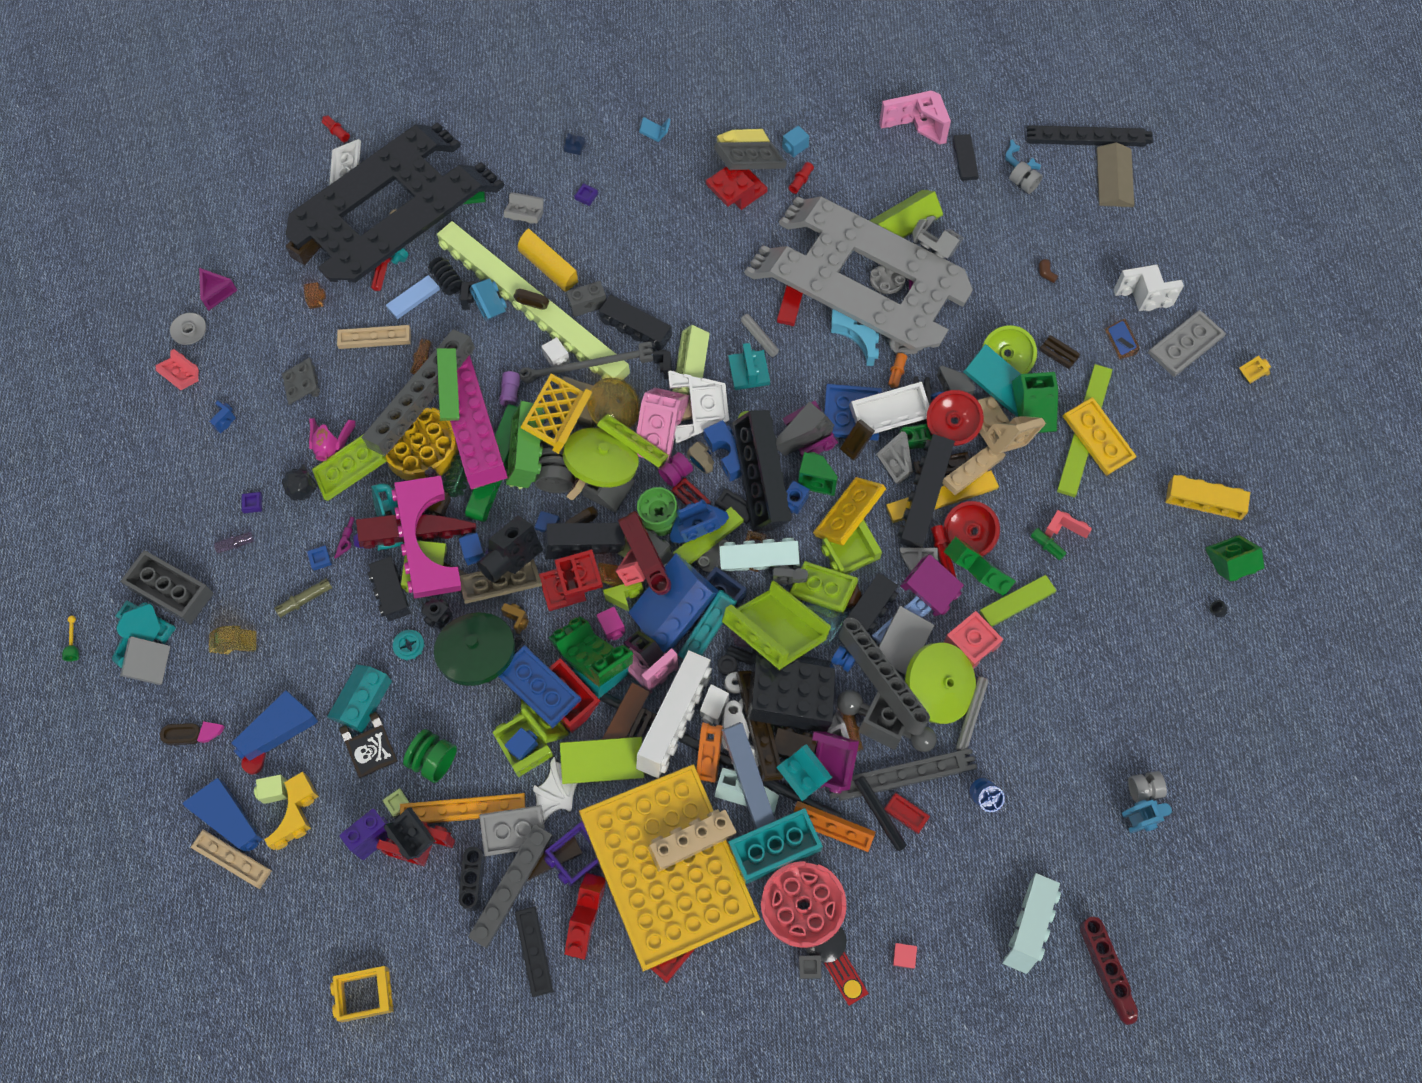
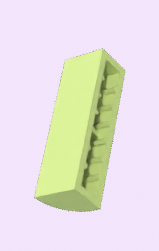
M694 325L682 331L676 373L703 378L709 332ZM689 387L673 388L672 390L690 395Z

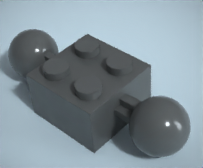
M845 690L837 698V707L841 713L848 716L858 713L865 717L859 733L893 750H896L902 735L911 739L912 746L920 752H928L936 745L937 736L930 727L926 726L921 735L909 733L879 691L871 706L863 703L861 695L854 690Z

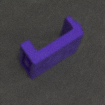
M371 809L342 832L340 838L353 854L365 860L377 850L376 847L379 840L386 841L389 838L384 829L388 821L384 817H380L375 809Z

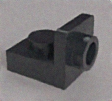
M462 282L460 302L463 310H470V304L474 302V298L469 289L471 285L478 282Z
M653 351V362L660 363V372L664 373V379H668V371H672L671 351Z

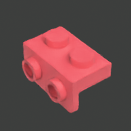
M175 349L170 351L169 359L156 365V371L180 390L198 382V367Z

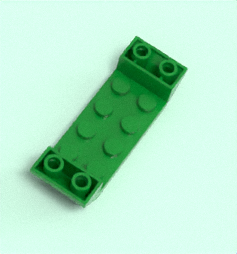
M581 616L573 618L569 624L555 630L548 637L563 659L598 687L633 663V652L624 645L615 648L594 634L589 622Z

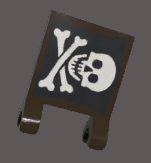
M377 712L370 714V719L375 728L352 737L351 731L346 725L339 728L359 778L398 762L380 715Z

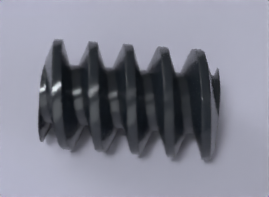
M437 257L429 263L428 271L444 294L452 295L461 290L463 281L460 280V277L453 270L448 260H444L443 257Z

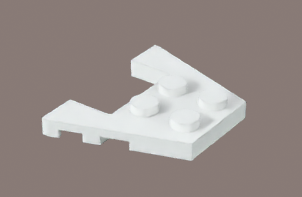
M668 371L670 389L689 387L693 424L676 426L675 444L703 433V429L722 420L724 422L729 421L725 383Z

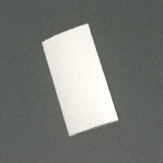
M922 382L851 401L849 404L855 423L862 419L875 430L873 434L927 419V411L930 406Z

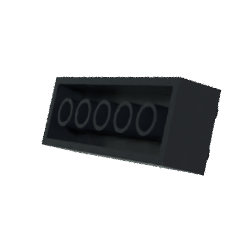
M755 410L747 412L732 422L752 531H772L791 521V511L788 506L787 491L784 486V475L781 470L780 455L777 450L770 410Z

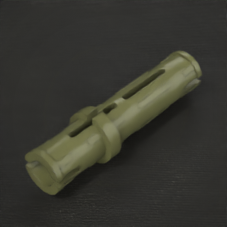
M327 578L294 597L293 595L290 596L287 601L274 607L278 616L282 618L295 609L299 610L300 606L327 592L332 587Z

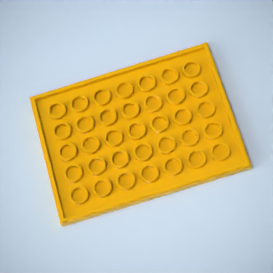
M694 764L579 810L580 817L642 972L761 920L727 840L659 872L650 855L648 847L652 844L651 840L659 836L666 838L671 835L670 832L678 827H681L683 830L689 827L691 821L698 818L702 821L708 818L707 814L714 811Z

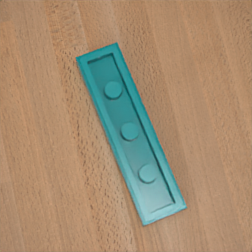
M719 590L678 656L684 659L688 650L702 656L723 624L722 619L726 607L731 604L734 606L737 601L724 591Z

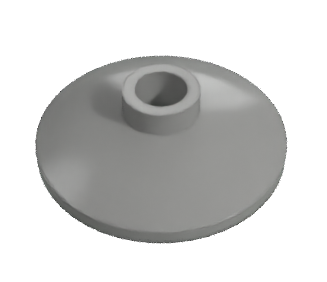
M196 313L182 314L172 322L170 335L179 344H194L204 336L207 328L206 322Z

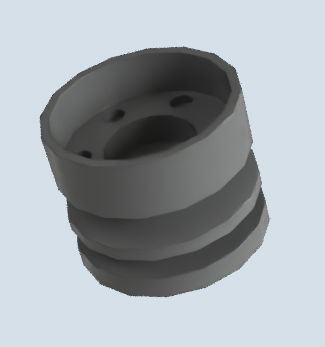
M553 447L544 448L541 457H539L541 471L540 474L536 475L535 486L542 491L550 493L569 492L575 481V476L564 463L563 448L559 454L552 451Z

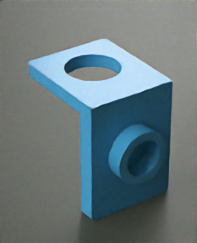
M643 117L639 133L659 142L667 134L671 119L668 118L660 126Z

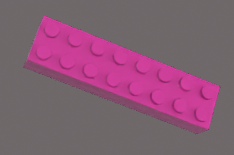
M469 355L457 370L459 420L450 422L470 488L474 489L507 479L508 477Z

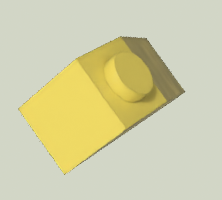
M763 129L731 130L717 136V142H770Z

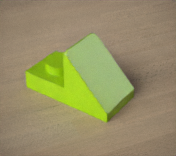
M642 582L628 586L622 584L603 590L606 601L628 612L629 607L626 598H636L641 593H644Z

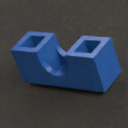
M722 420L703 429L704 439L712 452L725 449L730 453L721 459V468L731 482L741 477L740 463L731 427L729 425L726 426Z

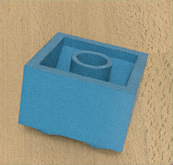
M489 278L471 285L469 290L485 322L506 312V303L503 298H499L497 294L499 289L495 281L491 282Z

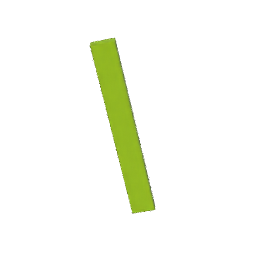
M1094 365L1083 402L1093 397L1102 408L1113 369ZM1075 433L1073 434L1057 489L1058 493L1074 498L1077 495L1089 453Z

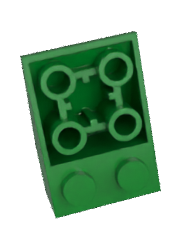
M1055 372L1020 374L1012 381L1018 417L1043 418L1046 424L1038 433L1056 432L1058 385Z

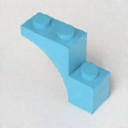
M832 309L831 333L841 334L852 339L862 349L866 359V366H874V361L879 356V348H875V344L879 342V333L865 325H857V321Z

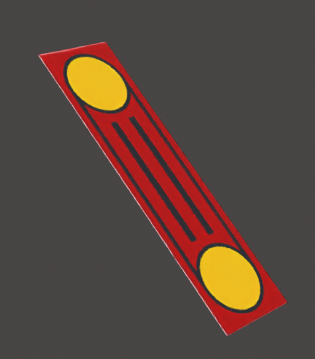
M845 952L837 960L824 963L848 1006L869 994Z

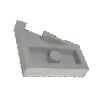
M901 431L877 453V456L896 484H900L913 473L907 434Z

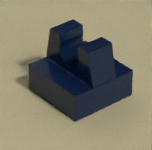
M568 133L564 152L581 155L585 138Z

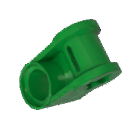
M927 424L904 427L900 430V432H906L907 438L910 439L908 440L909 449L924 448L926 440L931 439Z

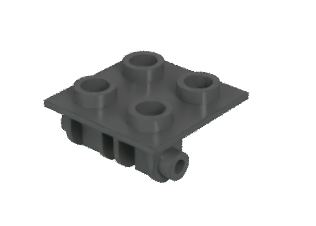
M310 357L282 373L289 405L307 394H311L312 397L319 396L320 389L317 385L318 380L315 374V366L312 364Z

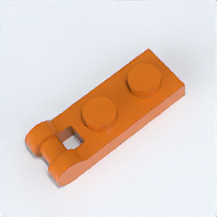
M702 723L696 770L700 780L714 783L717 781L723 725L710 726V723ZM708 734H714V740L708 739Z

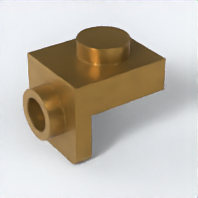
M504 603L501 609L503 615L516 621L514 630L517 634H520L522 630L526 629L529 622L526 611L521 610L522 608L516 604L511 603L509 605Z

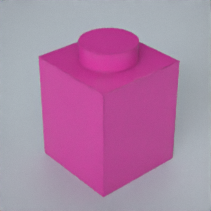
M615 607L597 614L598 622L608 641L611 639L617 640L626 633Z

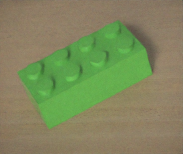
M521 401L512 417L506 485L529 488L531 483L535 482L536 475L540 474L541 463H539V457H541L543 447L540 446V441L542 440L520 428L534 403ZM543 407L536 408L538 415L545 414L543 413ZM536 420L528 421L527 423L533 428L538 427Z

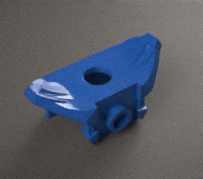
M701 499L700 502L688 504L685 508L677 510L678 517L675 520L669 537L672 543L689 542L721 528L729 519L727 512L706 504ZM696 520H702V521H703V522H701V523H699V524L693 526V523H694Z

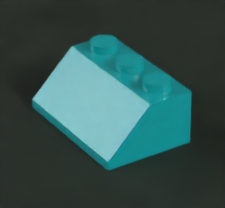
M356 665L327 717L363 733L371 720L370 714L376 711L392 680L386 673L370 666Z

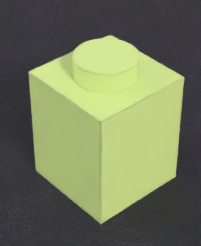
M282 775L257 779L256 786L254 787L256 799L263 804L288 799L287 789L284 784L287 779Z

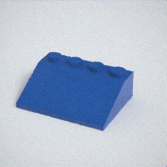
M677 553L665 566L666 573L671 581L670 591L665 595H657L649 586L628 612L645 635L656 641L663 653L668 652L671 648H675L719 592Z

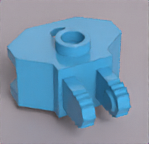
M1142 800L1136 802L1135 806L1122 812L1123 818L1129 817L1133 827L1128 828L1130 834L1143 829L1148 832L1158 828L1157 824L1164 821L1163 817L1172 813V807L1167 803L1157 804L1153 800Z

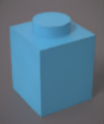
M799 125L783 136L782 147L784 151L795 157L809 147V135Z

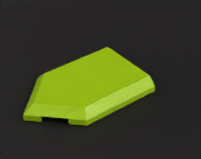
M521 699L522 715L544 743L561 740L569 735V732L561 722L552 729Z

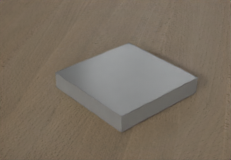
M129 637L120 676L161 685L170 646Z

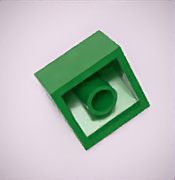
M804 452L798 483L809 488L810 491L835 496L838 477L823 456L815 452Z
M1240 535L1205 547L1218 574L1228 581H1236L1241 577L1255 574L1257 571L1265 569L1262 548Z

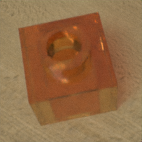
M319 283L304 284V296L309 309L324 307L323 300L326 299L324 289L320 288Z

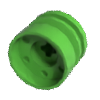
M653 487L641 494L637 502V511L644 527L648 531H654L657 536H665L671 533L675 520L678 517L677 510L679 509L675 496L669 490L662 487Z

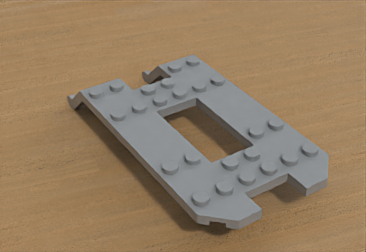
M822 196L810 199L796 197L793 200L794 205H790L785 212L787 218L782 217L779 221L780 226L788 230L808 227L820 233V236L807 255L788 246L769 248L762 245L759 249L760 254H756L750 262L752 267H747L744 271L745 275L752 279L773 277L913 351H920L926 347H939L949 329L933 321L947 299L964 307L973 291L965 269L946 259L940 258L936 254ZM852 251L915 282L901 305L839 273Z

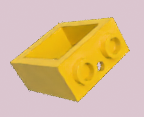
M381 966L333 976V982L330 984L331 994L335 997L332 1012L338 1022H347L394 1012L390 970L388 967ZM377 976L380 1008L347 1014L344 983Z

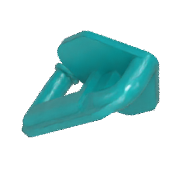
M385 483L371 486L377 517L385 516L386 512H391V515H395V508L398 507V503L393 501L391 491L393 488ZM385 491L388 500L381 501L378 493ZM395 543L393 546L377 545V550L398 547L404 543Z
M143 602L137 608L124 612L117 623L116 631L122 638L112 656V661L120 668L123 665L129 637L153 642L160 630L154 608L148 602Z

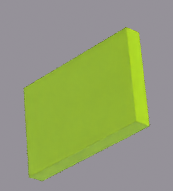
M804 561L801 569H806L808 572L807 581L804 583H794L789 593L797 599L844 613L858 583V578Z

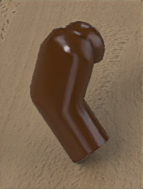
M1048 259L1041 260L1038 265L1040 276L1055 283L1059 276L1051 272L1050 261Z
M858 584L846 606L847 608L855 607L862 597Z

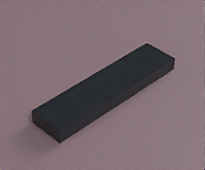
M536 906L515 911L532 997L553 993L554 990Z

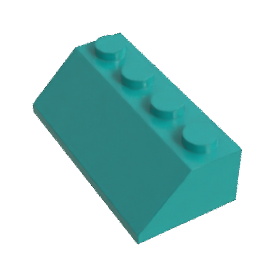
M805 808L728 841L745 885L769 875L785 865L822 851L823 848Z

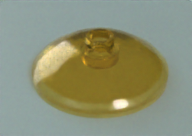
M605 378L598 381L591 388L592 394L587 401V407L590 416L597 425L607 414L628 428L635 424L641 407L639 397L631 385L618 378Z

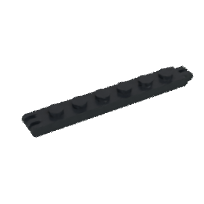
M1035 125L1026 127L1027 143L1104 146L1117 142L1124 146L1144 147L1147 144L1153 143V133L1143 128Z

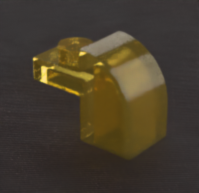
M240 626L216 628L209 633V652L229 654L233 650L254 652L256 650L257 631L240 629Z

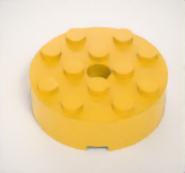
M433 407L432 409L425 408L417 420L413 422L394 445L393 449L386 455L387 464L392 472L407 481L445 474L455 463L459 451L451 422L440 421L438 409Z

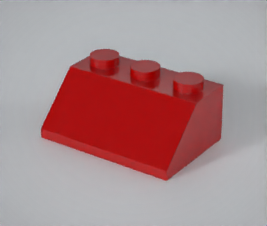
M560 658L549 669L581 697V701L561 720L564 726L573 733L587 721L600 703V700Z

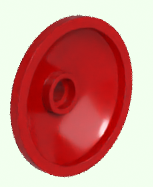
M950 390L941 393L931 402L927 411V426L932 435L935 434L954 440V446L964 445L972 441L979 434L983 425L984 414L980 403L974 396L961 390ZM956 418L958 422L953 424L951 419Z
M967 501L955 506L949 512L944 521L943 530L949 544L956 536L970 545L981 556H985L998 542L1000 522L996 513L989 506L977 501ZM975 528L978 529V533L976 535L973 534V530Z

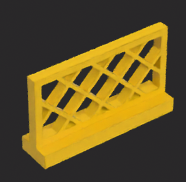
M551 373L520 428L552 445V451L559 454L589 400L592 391L585 389L583 392ZM553 381L558 384L560 389H552L550 382ZM567 392H572L577 397L569 399ZM562 393L565 400L557 401L555 394ZM543 395H550L552 401L545 402ZM567 404L569 411L562 412L560 405ZM548 406H555L557 413H550ZM543 407L545 414L538 415L536 408ZM560 417L562 424L555 425L553 418ZM541 419H548L550 426L543 427ZM536 420L538 427H531L527 424L528 421ZM553 430L555 438L547 436L545 431Z

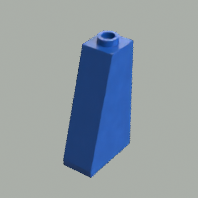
M285 690L231 742L236 748L233 752L241 759L246 757L250 761L310 728L318 721L308 709Z
M216 778L182 803L188 810L244 852L255 849L259 842L263 840L225 782L219 778Z

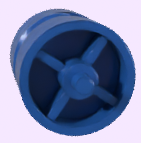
M977 779L970 787L971 799L984 811L996 812L1003 806L1005 801L1003 791L989 779Z

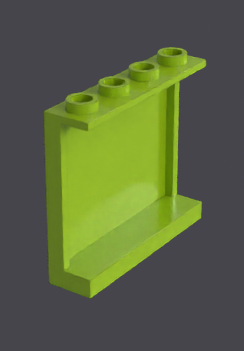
M774 580L771 582L770 589L741 607L736 609L732 604L726 607L722 619L726 626L779 670L826 641L831 628L827 622Z

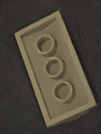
M1117 142L1097 147L1099 206L1134 207L1131 148Z
M534 559L516 574L508 571L495 583L489 581L481 571L460 576L461 591L465 604L542 586Z

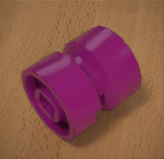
M677 452L669 459L670 463L665 462L658 468L659 475L670 487L676 486L681 481V477H686L693 471L691 463L680 452Z

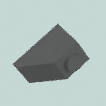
M945 366L939 367L937 377L945 392L961 390L973 396L975 385L966 374Z

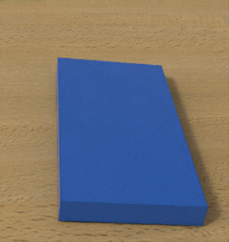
M525 645L514 654L508 668L498 676L552 729L581 701V697Z

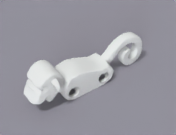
M737 672L728 674L724 681L725 689L733 694L740 693L739 685L732 683L737 681ZM742 699L739 702L736 700L729 701L726 704L722 717L724 729L741 722L743 723L747 738H749V728L742 713L744 708ZM722 735V745L724 749L728 750L724 736ZM750 745L754 759L758 767L759 765L754 746Z

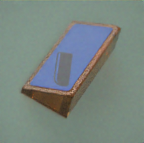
M1122 319L1105 329L1119 359L1138 353L1140 347L1126 319Z

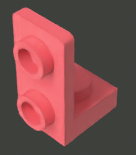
M1057 510L1045 534L1051 538L1053 533L1058 534L1063 526L1087 538L1092 528L1087 523L1072 518L1070 514Z
M630 549L616 570L625 586L645 580L632 549Z

